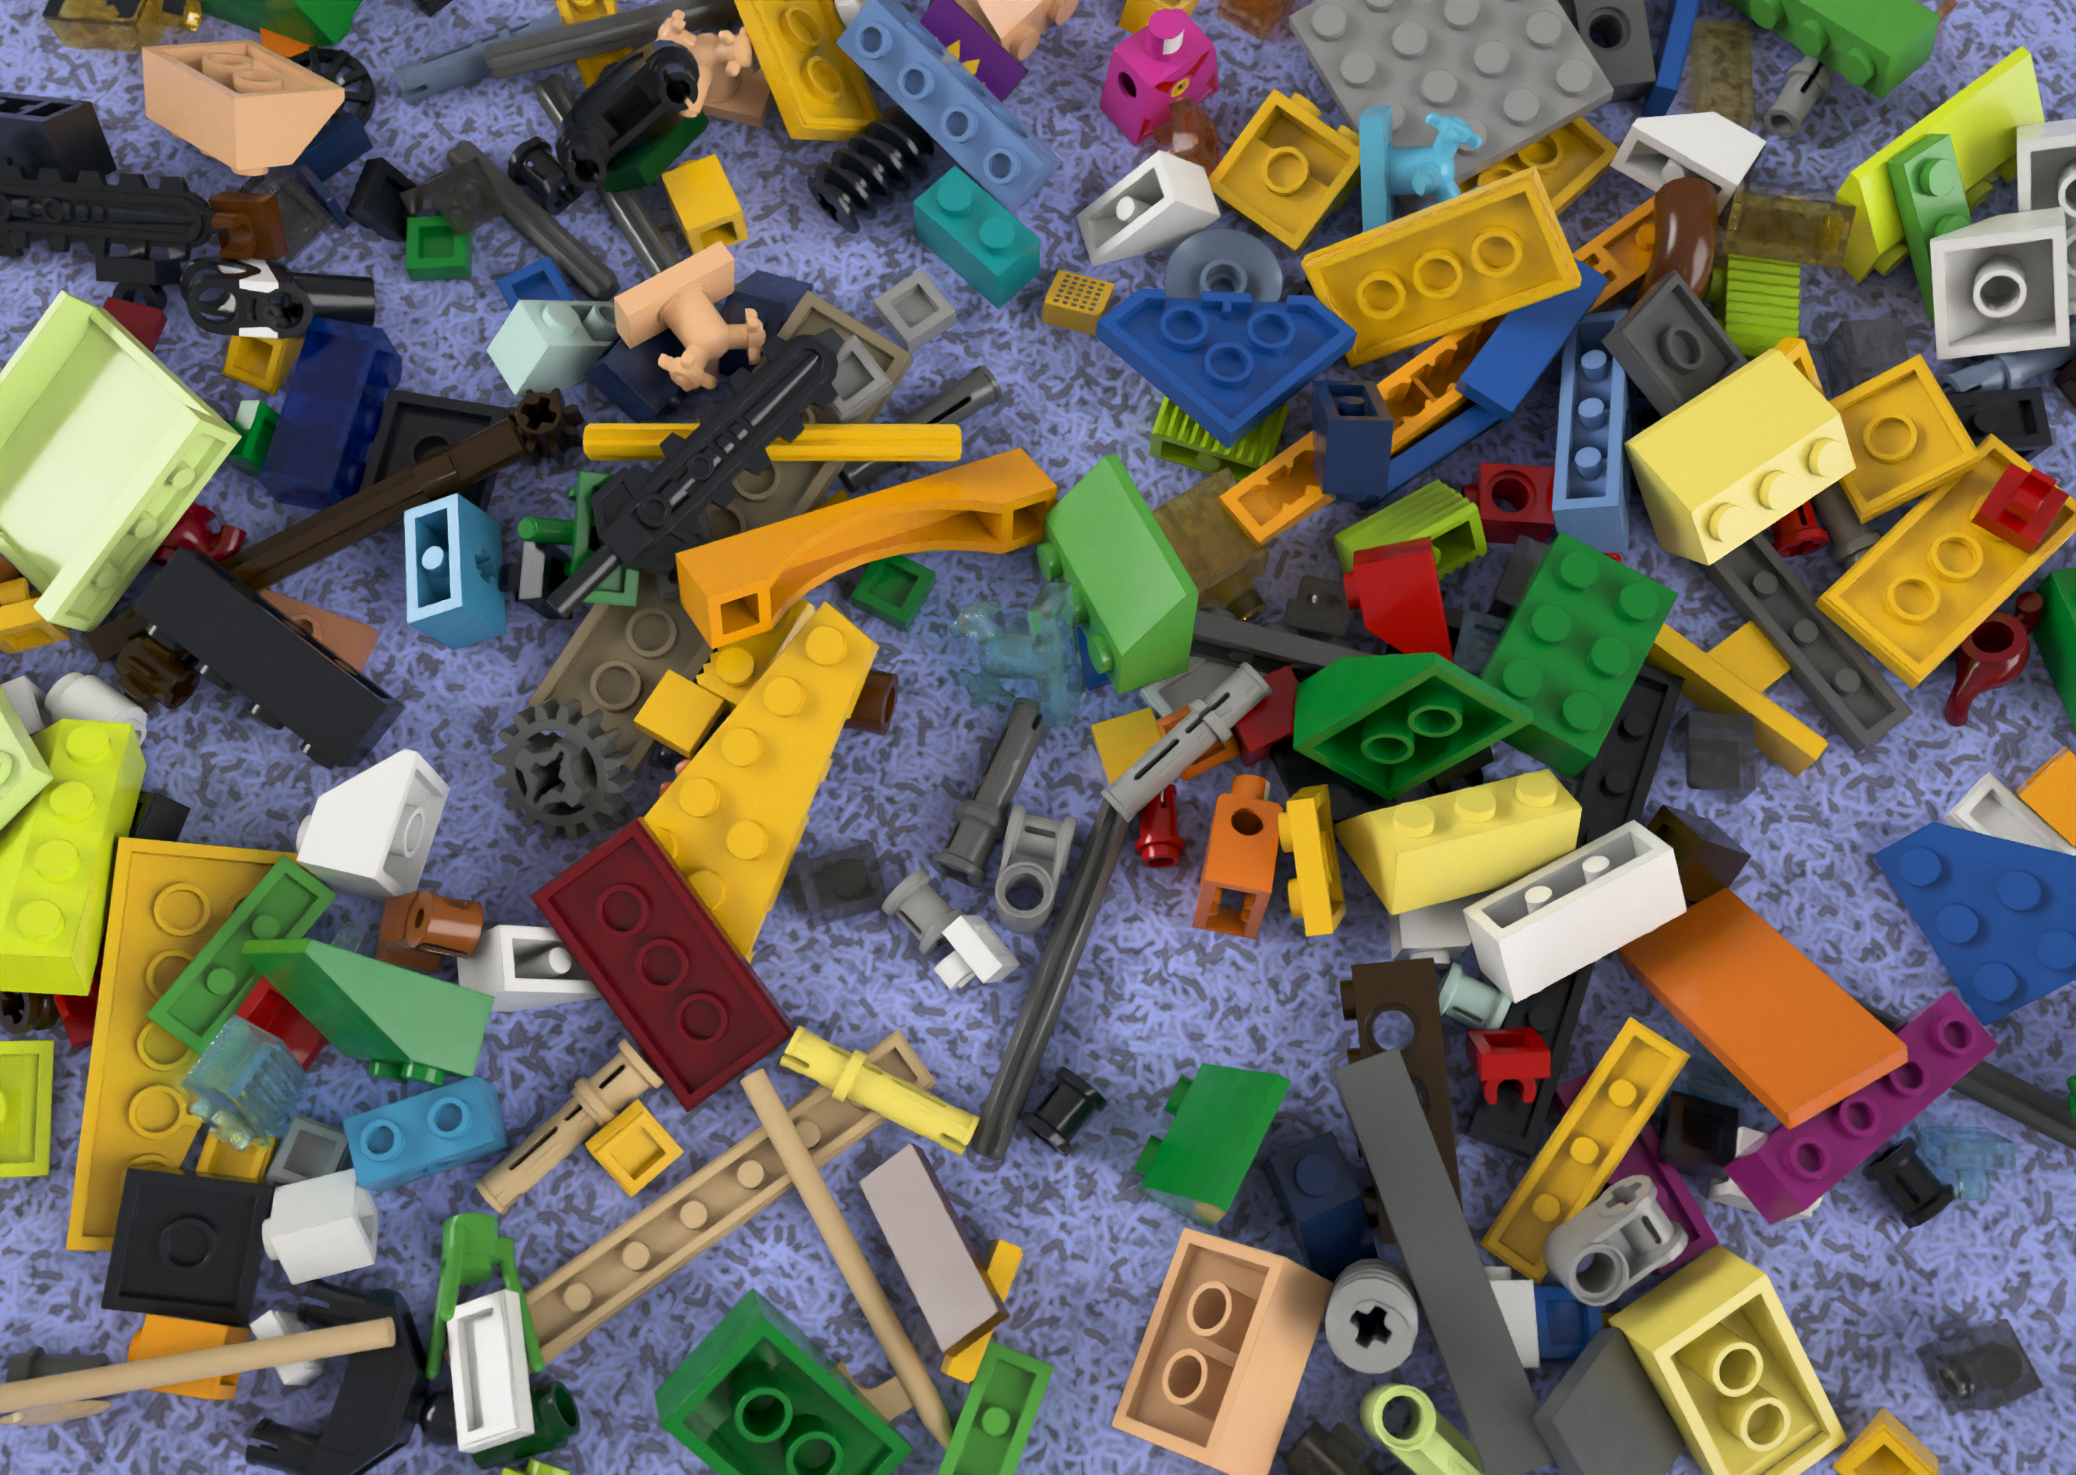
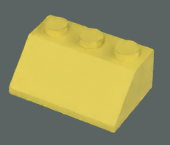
M1773 348L1624 443L1660 549L1708 566L1856 469L1840 413L1780 350Z
M1548 768L1367 812L1336 823L1335 836L1392 916L1508 886L1575 851L1582 807Z

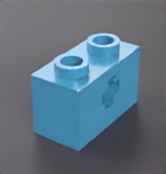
M458 493L404 511L407 624L452 650L507 634L505 592L498 590L500 567L503 565L501 523Z
M478 1075L342 1120L358 1186L379 1193L512 1149L496 1087Z

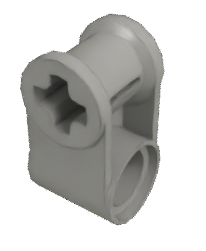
M1014 804L1005 834L1001 856L1002 861L995 884V911L999 922L1007 930L1016 934H1031L1039 931L1048 923L1053 912L1061 876L1065 874L1078 818L1068 816L1064 821L1027 813L1024 805ZM1030 888L1041 896L1042 901L1034 909L1025 911L1012 907L1007 902V897L1016 889Z
M1633 1175L1611 1185L1602 1193L1599 1199L1564 1224L1556 1227L1547 1236L1544 1243L1543 1261L1547 1270L1581 1302L1591 1306H1603L1615 1301L1624 1291L1653 1270L1673 1261L1683 1252L1688 1243V1236L1680 1223L1668 1219L1655 1198L1658 1190L1650 1177ZM1594 1253L1591 1265L1585 1271L1576 1274L1579 1262L1586 1255Z

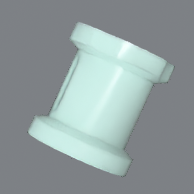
M1456 962L1451 963L1438 989L1440 1016L1444 1014L1475 1030L1499 1029L1512 1002L1501 990H1497L1464 974L1463 966Z

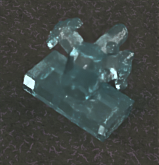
M1046 583L1027 610V613L1023 611L1015 612L1004 630H999L990 619L991 616L1002 609L997 601L993 600L988 603L986 601H978L967 606L958 615L956 622L950 625L949 631L954 638L960 634L964 638L972 635L979 645L978 660L981 665L980 672L974 674L969 670L960 669L957 675L958 681L968 686L967 691L972 698V704L980 707L982 705H994L999 702L1009 707L1013 705L1016 697L1004 689L1003 680H1036L1044 727L1068 728L1086 698L1071 583Z

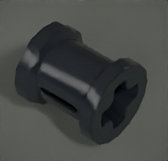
M535 136L528 141L522 142L513 151L508 160L507 175L516 184L527 185L540 197L541 206L551 215H559L584 192V189H580L572 184L568 178L567 171L552 154V146L542 137ZM528 162H532L534 164L533 167L528 166ZM563 185L565 186V189L562 190L559 187Z
M1061 1066L1055 1073L1057 1082L1033 1113L1025 1111L1019 1120L1030 1132L1066 1158L1072 1151L1070 1144L1072 1138L1093 1111L1102 1112L1108 1102L1085 1080L1071 1070Z
M1911 1136L1890 1146L1861 1171L1869 1182L1877 1180L1904 1212L1901 1221L1908 1229L1919 1226L1933 1218L1959 1194L1951 1183L1943 1185L1915 1153L1918 1145Z

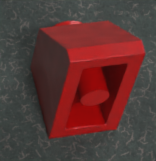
M1431 536L1354 551V571L1343 573V581L1349 610H1362L1365 629L1404 654L1435 652L1455 664Z

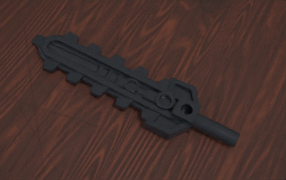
M0 155V256H23L22 249H30L32 237L46 238L50 251L69 252L71 240L86 241L89 252L93 255H109L111 243L126 244L128 253L132 258H149L151 246L166 247L171 261L187 262L190 261L192 248L201 247L207 243L211 235L228 231L227 229L212 227L211 220L220 211L210 208L205 199L197 193L191 192L183 176H161L159 188H152L148 186L144 174L120 173L118 185L108 184L103 171L80 170L78 182H69L63 168L41 167L38 178L29 179L23 165H13V157Z
M832 327L816 335H798L789 341L774 334L762 345L761 349L768 360L758 370L752 373L740 367L728 378V382L734 391L731 396L720 406L709 400L703 402L694 411V415L700 425L686 439L672 432L660 443L659 447L666 458L652 472L637 466L629 473L624 466L591 496L598 545L601 547L546 599L549 605L563 618H566L619 566L625 571L630 569L668 577L677 568L675 553L698 547L702 543V540L696 537L703 530V526L697 516L710 503L724 510L737 497L731 482L744 470L758 477L771 463L765 449L779 437L792 443L805 429L799 416L810 405L825 411L837 399L838 394L832 382L837 374V355L845 342Z

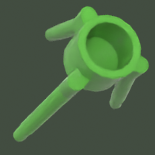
M484 1213L459 1214L447 1219L442 1225L440 1281L425 1368V1376L428 1379H435L439 1374L447 1334V1322L452 1320L455 1315L459 1285H475L489 1280L492 1276V1269L496 1266L500 1268L505 1288L519 1293L525 1351L530 1368L535 1373H539L544 1369L539 1341L514 1262V1239L498 1237V1220L491 1215Z

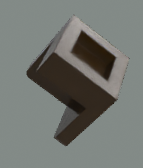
M1662 804L1646 827V829L1673 848L1684 899L1699 903L1725 887L1729 888L1751 857L1747 851L1712 821Z

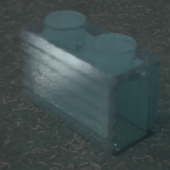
M234 1014L231 1015L180 1084L192 1096V1099L195 1100L194 1105L189 1111L198 1119L211 1126L208 1130L211 1135L242 1153L245 1152L250 1143L263 1150L271 1148L275 1150L272 1138H283L282 1129L288 1128L291 1121L290 1118L293 1117L294 1113L299 1114L298 1105L307 1103L305 1094L314 1091L313 1081L283 1040Z

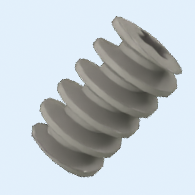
M1381 1258L1361 1259L1346 1266L1335 1279L1325 1316L1326 1337L1334 1354L1347 1367L1365 1374L1386 1373L1401 1366L1412 1353V1347L1418 1333V1301L1407 1273L1393 1262ZM1375 1305L1385 1310V1314L1377 1312L1371 1320L1361 1316V1312L1365 1314L1370 1313Z

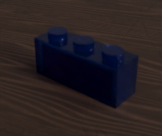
M313 316L258 479L277 503L322 511L358 493L366 467L365 459L370 443L374 441L387 389H395L400 382L402 374L401 357L383 328Z

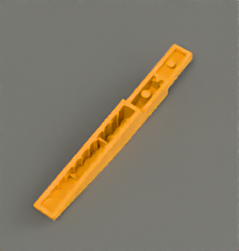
M1655 195L1572 254L1579 261L1610 279L1604 291L1587 314L1612 310L1619 298L1644 281L1654 244ZM1508 313L1447 334L1376 385L1394 420L1390 461L1477 404L1455 390L1459 378ZM1313 430L1219 496L1218 503L1257 548L1335 500L1330 494H1322L1314 473Z

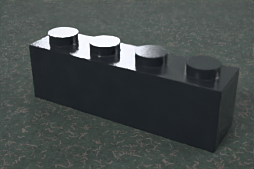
M180 546L132 607V609L150 622L146 627V631L154 639L174 651L179 652L184 648L201 661L197 670L206 679L227 691H231L233 687L238 689L253 701L248 707L251 713L277 730H282L286 726L304 740L300 745L302 752L327 769H333L335 765L339 768L357 767L405 708L403 704L205 552Z

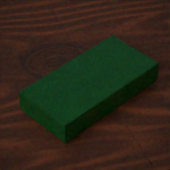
M701 109L700 114L697 113V117L693 118L681 116L678 111L674 110L664 112L610 160V164L606 167V179L603 183L600 181L605 192L615 193L650 186L707 128L710 122L703 109Z

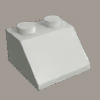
M2064 207L1996 215L1930 239L1937 360L2070 346Z
M403 749L318 797L313 814L306 816L299 827L296 838V849L298 852L296 861L337 892L384 903L387 899L417 890L450 787L417 751Z

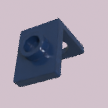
M349 111L326 128H322L292 164L304 186L343 230L350 226L335 197L323 182L374 148L359 118L352 111Z

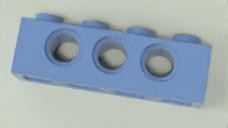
M868 0L837 40L836 44L1005 209L1024 206L1062 163L1028 127L898 0Z
M1628 309L1586 314L1563 345L1552 513L1558 534L1562 531L1601 553L1628 552L1632 466L1624 443L1633 438L1636 384L1601 342L1628 313Z

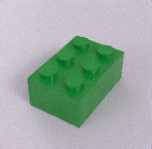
M1561 531L1539 559L1477 675V678L1533 710L1534 722L1506 736L1501 741L1571 779L1595 759L1678 593Z

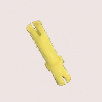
M800 1025L791 1038L784 1052L785 1054L779 1063L833 1091L831 1097L843 1103L848 1098L860 1105H864L908 1130L940 1144V1146L959 1157L964 1153L980 1120V1117L941 1100V1098L866 1060L868 1054L858 1049L851 1053L820 1038V1036Z

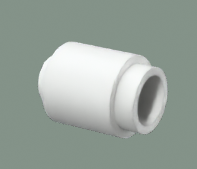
M79 672L69 673L59 679L46 696L44 709L51 716L52 724L63 718L132 723L140 746L146 737L147 714L143 711V708L95 675L84 676Z

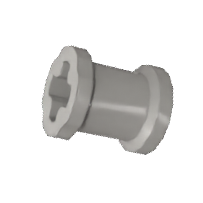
M919 869L904 879L888 895L881 909L888 917L896 915L919 939V949L925 955L930 956L948 941L942 932L960 915L966 914L960 909L953 910L929 885L930 875L924 869Z

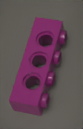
M1951 991L1914 1010L1890 1030L1907 1045V1063L1791 1130L1779 1121L1723 1168L1770 1225L1809 1208L1999 1047L1998 1043Z

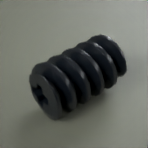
M892 105L884 111L882 120L876 119L867 124L865 134L859 133L850 138L848 148L843 147L833 152L831 163H820L815 168L814 178L809 176L807 179L808 188L829 218L851 234H857L860 231V225L854 214L856 211L868 220H873L877 217V210L872 201L873 197L887 206L894 202L895 197L888 185L889 183H892L901 191H908L912 183L906 172L907 168L918 177H924L928 174L929 169L923 155H934L935 149L932 139L902 107Z

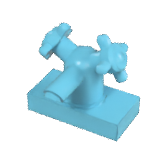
M1392 104L1367 106L1359 116L1363 232L1396 220L1395 195L1418 194L1419 196L1427 197L1433 193L1439 203L1461 195L1462 192L1454 181L1456 168L1453 157L1461 143L1479 149L1482 143L1481 137L1473 133L1471 126L1462 118L1450 114L1440 116L1432 112L1425 119L1427 124L1439 131L1432 146L1395 147L1393 143Z

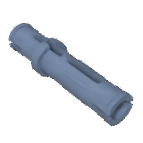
M557 11L508 29L507 24L495 27L497 30L496 34L424 60L394 68L395 75L402 92H405L404 95L408 104H414L421 99L491 75L484 55V47L486 45L561 27L563 25Z
M2076 321L2069 324L2070 346L1982 355L1978 363L1954 373L1945 374L1937 382L1942 390L1950 386L1955 388L1945 392V395L2019 389L2022 382L2065 365L2076 358Z

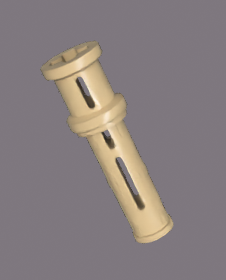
M625 1037L619 1042V1052L589 1079L581 1076L574 1082L575 1087L571 1089L573 1097L534 1132L529 1134L524 1141L496 1166L474 1182L479 1193L497 1212H501L504 1215L509 1211V1208L545 1175L556 1168L599 1127L604 1128L650 1086L658 1089L665 1083L652 1064L629 1039Z

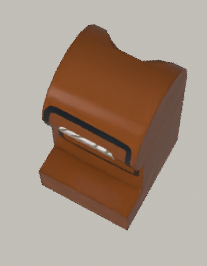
M429 890L414 891L385 900L374 959L424 975L439 974L442 956L450 955L466 959L474 951L482 930L483 907L480 902L446 898L440 896L437 892Z

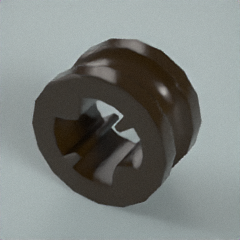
M0 991V1023L7 1032L20 1034L26 1033L31 1029L36 1031L51 1029L57 1023L60 1014L53 999V994Z

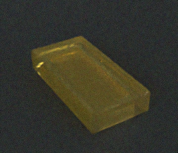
M1695 20L1690 40L1692 113L1716 112L1742 128H1750L1754 121L1750 23Z

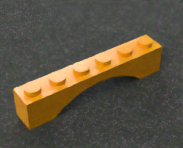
M1020 447L675 553L681 605L711 649H715L772 630L786 611L810 590L835 575L868 562L900 554L934 550L978 551L1004 554L1043 541L1044 516L1057 504L1058 486Z

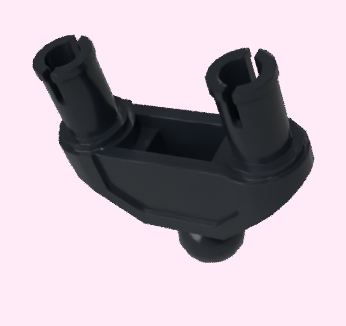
M658 40L627 54L619 62H614L604 67L599 74L598 80L580 96L564 117L556 132L555 148L557 159L567 171L568 178L572 184L584 190L597 188L596 177L602 183L605 181L607 175L606 167L610 164L612 157L668 109L685 111L689 109L686 102L687 98L693 104L697 101V84L700 76L699 67L690 50L674 41Z
M320 1278L311 1280L302 1295L328 1302L329 1308L300 1302L297 1312V1319L300 1323H310L329 1328L391 1317L395 1325V1344L391 1347L352 1353L325 1431L320 1435L279 1424L269 1418L261 1419L252 1432L251 1438L275 1444L278 1448L265 1444H260L259 1447L247 1445L246 1463L253 1466L260 1465L290 1475H364L409 1444L415 1424L420 1425L421 1431L427 1440L437 1446L450 1447L458 1444L453 1389L445 1388L431 1396H426L431 1379L425 1376L427 1354L409 1305L398 1291L388 1288L375 1289L370 1294L327 1283Z

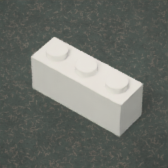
M1635 820L1616 828L1463 909L1480 971L1515 1004L1687 912L1673 848Z

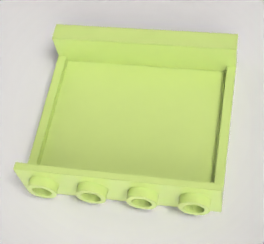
M61 290L50 307L45 311L0 373V552L42 594L33 608L48 623L91 632L97 629L242 436L108 311Z

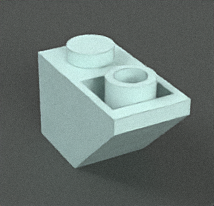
M519 300L486 351L515 396H526V390L528 389L535 393L550 394L552 390L558 388L562 392L587 378L584 373L619 334L616 331L614 304L610 301Z

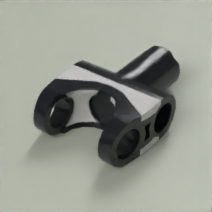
M212 256L199 257L188 262L179 276L180 293L187 304L189 315L196 325L207 332L220 335L285 339L302 334L308 327L373 330L375 321V291L372 277L292 272L290 268L281 262L252 258L249 260H229ZM206 269L218 272L212 275H204L194 281L191 287H189L191 278L195 273ZM210 288L225 289L223 294L213 301L199 300L201 294ZM283 293L284 297L279 296L278 303L272 304L270 300L275 301V294ZM201 313L227 318L215 321L206 318Z

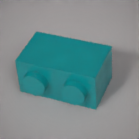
M956 165L913 201L916 237L998 310L1040 273V238Z

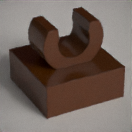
M220 192L209 199L210 207L220 211L213 216L211 220L212 227L228 230L217 233L221 246L219 251L221 259L249 260L252 258L278 260L289 252L275 194Z

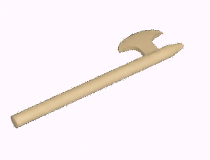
M764 1068L749 1074L739 1082L896 1375L878 1386L866 1387L854 1380L842 1359L835 1366L853 1382L856 1388L889 1421L914 1407L924 1427L947 1450L954 1432L944 1402Z
M387 1317L0 1384V1414L20 1411L0 1418V1425L35 1426L64 1422L99 1414L112 1407V1401L79 1400L394 1346L396 1339L395 1325L393 1319Z

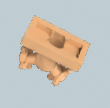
M681 10L673 11L672 16L667 18L664 24L660 26L656 41L669 40L685 46L694 55L698 63L700 75L697 84V101L693 104L687 98L686 102L689 109L678 111L679 115L693 118L697 117V113L700 114L701 109H703L706 115L763 128L774 97L763 70L755 59L756 53L745 26L741 27L736 35H733L729 30H721L718 35L714 33H701L696 36L684 29L686 24L683 21L685 13Z
M721 241L614 297L616 331L630 349L668 328L686 348L681 357L673 358L666 354H661L658 359V365L662 369L669 371L671 379L687 392L700 386L706 389H713L719 379V358L728 350L746 349L749 365L758 364L761 360V348L766 340V333L762 322L757 318L756 310L745 308L746 324H727L713 305L734 293L735 259Z

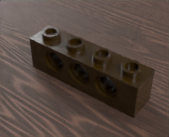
M1434 957L1351 965L1352 980L1340 981L1341 1002L1344 1021L1357 1020L1360 1047L1347 1048L1348 1065L1388 1051L1376 1041L1374 1036L1375 1021L1382 1013L1397 1010L1410 1018L1414 1027V1036L1411 1043L1404 1049H1401L1400 1053L1412 1083L1421 1093V1107L1463 1212ZM1357 1144L1359 1158H1363ZM1362 1186L1363 1203L1370 1227H1380L1381 1244L1395 1243L1374 1186Z

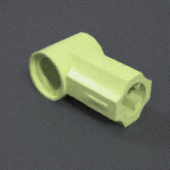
M1386 1382L1375 1385L1366 1392L1360 1404L1359 1414L1363 1430L1371 1440L1384 1446L1413 1475H1484L1472 1443L1434 1408L1433 1403L1423 1391L1415 1386ZM1401 1396L1410 1407L1411 1422L1407 1430L1401 1435L1392 1436L1384 1427L1382 1420L1383 1409L1393 1397Z

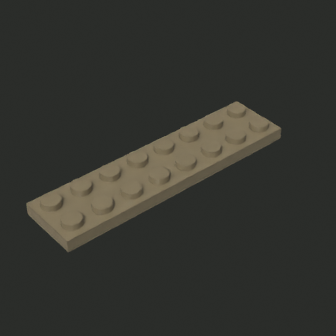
M807 290L777 336L789 341L795 336L804 334L816 335L831 327L844 341L855 334L892 381L895 390L913 363L912 354ZM765 354L762 356L760 362L756 365L752 373L758 370L768 360ZM894 390L848 424H872ZM810 405L799 416L802 424H842L829 407L823 411ZM771 461L758 477L744 470L731 482L737 497L724 510L712 503L705 508L714 541L814 511L847 461ZM639 571L637 605L623 606L595 603L527 705L535 708L536 705L555 698L561 706L572 699H578L581 702L582 716L600 709L604 712L600 727L605 732L618 727L622 731L618 740L613 743L616 750L632 753L633 758L622 764V766L638 775L659 742L637 730L633 720L668 669L698 685L696 675L704 673L703 664L710 663L709 654L718 652V649H711L682 607L681 600L666 604L663 602L655 574Z

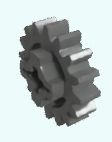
M551 698L536 705L535 708L531 706L514 715L515 723L501 730L498 734L507 747L493 753L492 761L504 766L506 773L493 780L494 785L500 788H510L513 796L507 800L504 806L507 811L516 809L519 806L526 811L522 825L526 829L541 821L544 823L546 838L553 839L566 830L570 840H577L590 830L595 833L612 821L610 816L625 808L627 801L619 793L632 786L634 778L621 772L620 766L633 758L632 753L616 750L613 743L618 740L622 731L618 727L605 732L600 727L604 714L600 709L582 716L580 700L572 699L560 706L555 698ZM547 730H556L564 732L566 734L562 738L554 732L546 736L541 732ZM564 801L565 803H567V804L570 805L571 807L563 806V805H560V804H561V802ZM580 803L584 805L583 807H575Z

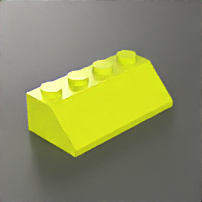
M2023 46L2019 47L1850 172L1832 202L1854 204L1857 207L1829 204L1810 235L1858 283L1868 277L1873 269H1876L1883 277L1888 275L1910 254L1886 164L1888 161L1930 134H1950L1969 212L1979 206L1993 192L1995 187L1991 183L2000 176L2007 183L2017 177L2016 126L2045 122L2031 53Z
M63 718L31 736L54 779L0 830V991L88 996L109 916L119 837H129L147 767L132 723Z

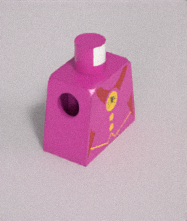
M1161 9L1151 15L1146 27L1118 44L1113 50L1099 108L1134 147L1219 91L1216 50L1212 41L1182 9Z

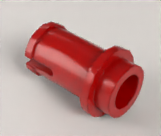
M1169 784L1163 790V793H1159L1138 812L1140 840L1135 842L1134 852L1141 856L1142 865L1148 868L1173 867L1180 863V854L1186 849L1185 840L1180 838L1178 834L1177 788L1173 784Z

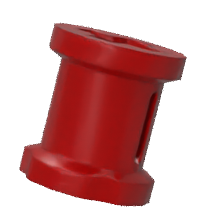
M1810 499L1771 525L1775 539L1772 546L1782 558L1808 555L1821 550L1830 541L1827 531L1818 526Z

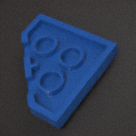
M1140 288L1097 321L1096 337L1227 449L1352 349L1357 336L1356 330L1315 297L1309 295H1288L1286 302L1252 301L1251 293L1202 291L1201 298L1197 299L1165 297V289Z
M1931 822L1873 854L1983 1027L2076 980V856Z

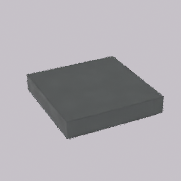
M1675 269L1659 278L1601 341L1662 418L1749 363Z
M1620 1328L1598 1330L1532 1418L1564 1475H1666L1686 1445Z

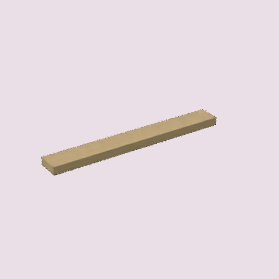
M899 1029L865 1052L868 1054L866 1058L868 1062L927 1092L937 1086V1082ZM821 1084L786 1108L818 1170L889 1119L848 1098L843 1103L831 1097L833 1091ZM763 1125L524 1293L539 1341L544 1366L796 1187ZM448 1347L444 1350V1352H442V1354L444 1355L445 1359L451 1367L450 1353ZM526 1355L527 1369H528V1378H529V1377H531L533 1374H535V1372H533V1371L531 1370L530 1365H529V1362H528V1358H527V1355Z

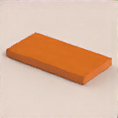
M1727 887L1687 908V912L1666 922L1657 929L1617 949L1618 957L1625 969L1789 1130L1908 1062L1907 1045Z

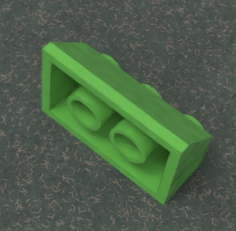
M1114 453L1104 456L1044 516L1043 544L1037 545L1036 552L1044 577L1048 581L1055 580L1062 592V605L1069 623L1073 627L1080 625L1087 638L1089 657L1095 670L1099 674L1106 672L1119 695L1188 672L1199 591L1118 455Z

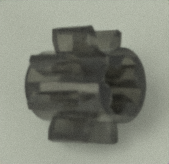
M1314 1421L1300 1435L1282 1459L1295 1473L1294 1475L1371 1474V1470L1358 1459L1368 1448V1445L1344 1422H1337L1329 1432L1320 1422Z

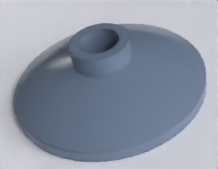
M1213 228L1198 232L1177 246L1166 265L1164 289L1166 297L1200 299L1202 291H1211L1216 285H1226L1232 292L1251 293L1252 301L1277 302L1282 295L1283 274L1280 263L1273 251L1257 237L1237 229Z

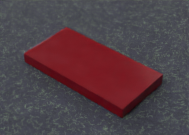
M642 816L636 817L530 895L536 906L687 1113L793 1037L797 1030Z

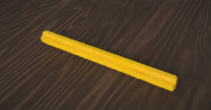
M590 423L584 428V453L592 461H663L666 457L659 447L660 443L672 432L686 439L700 424ZM803 424L805 427L804 431L792 443L778 437L765 449L771 461H957L962 454V432L960 426L956 424Z

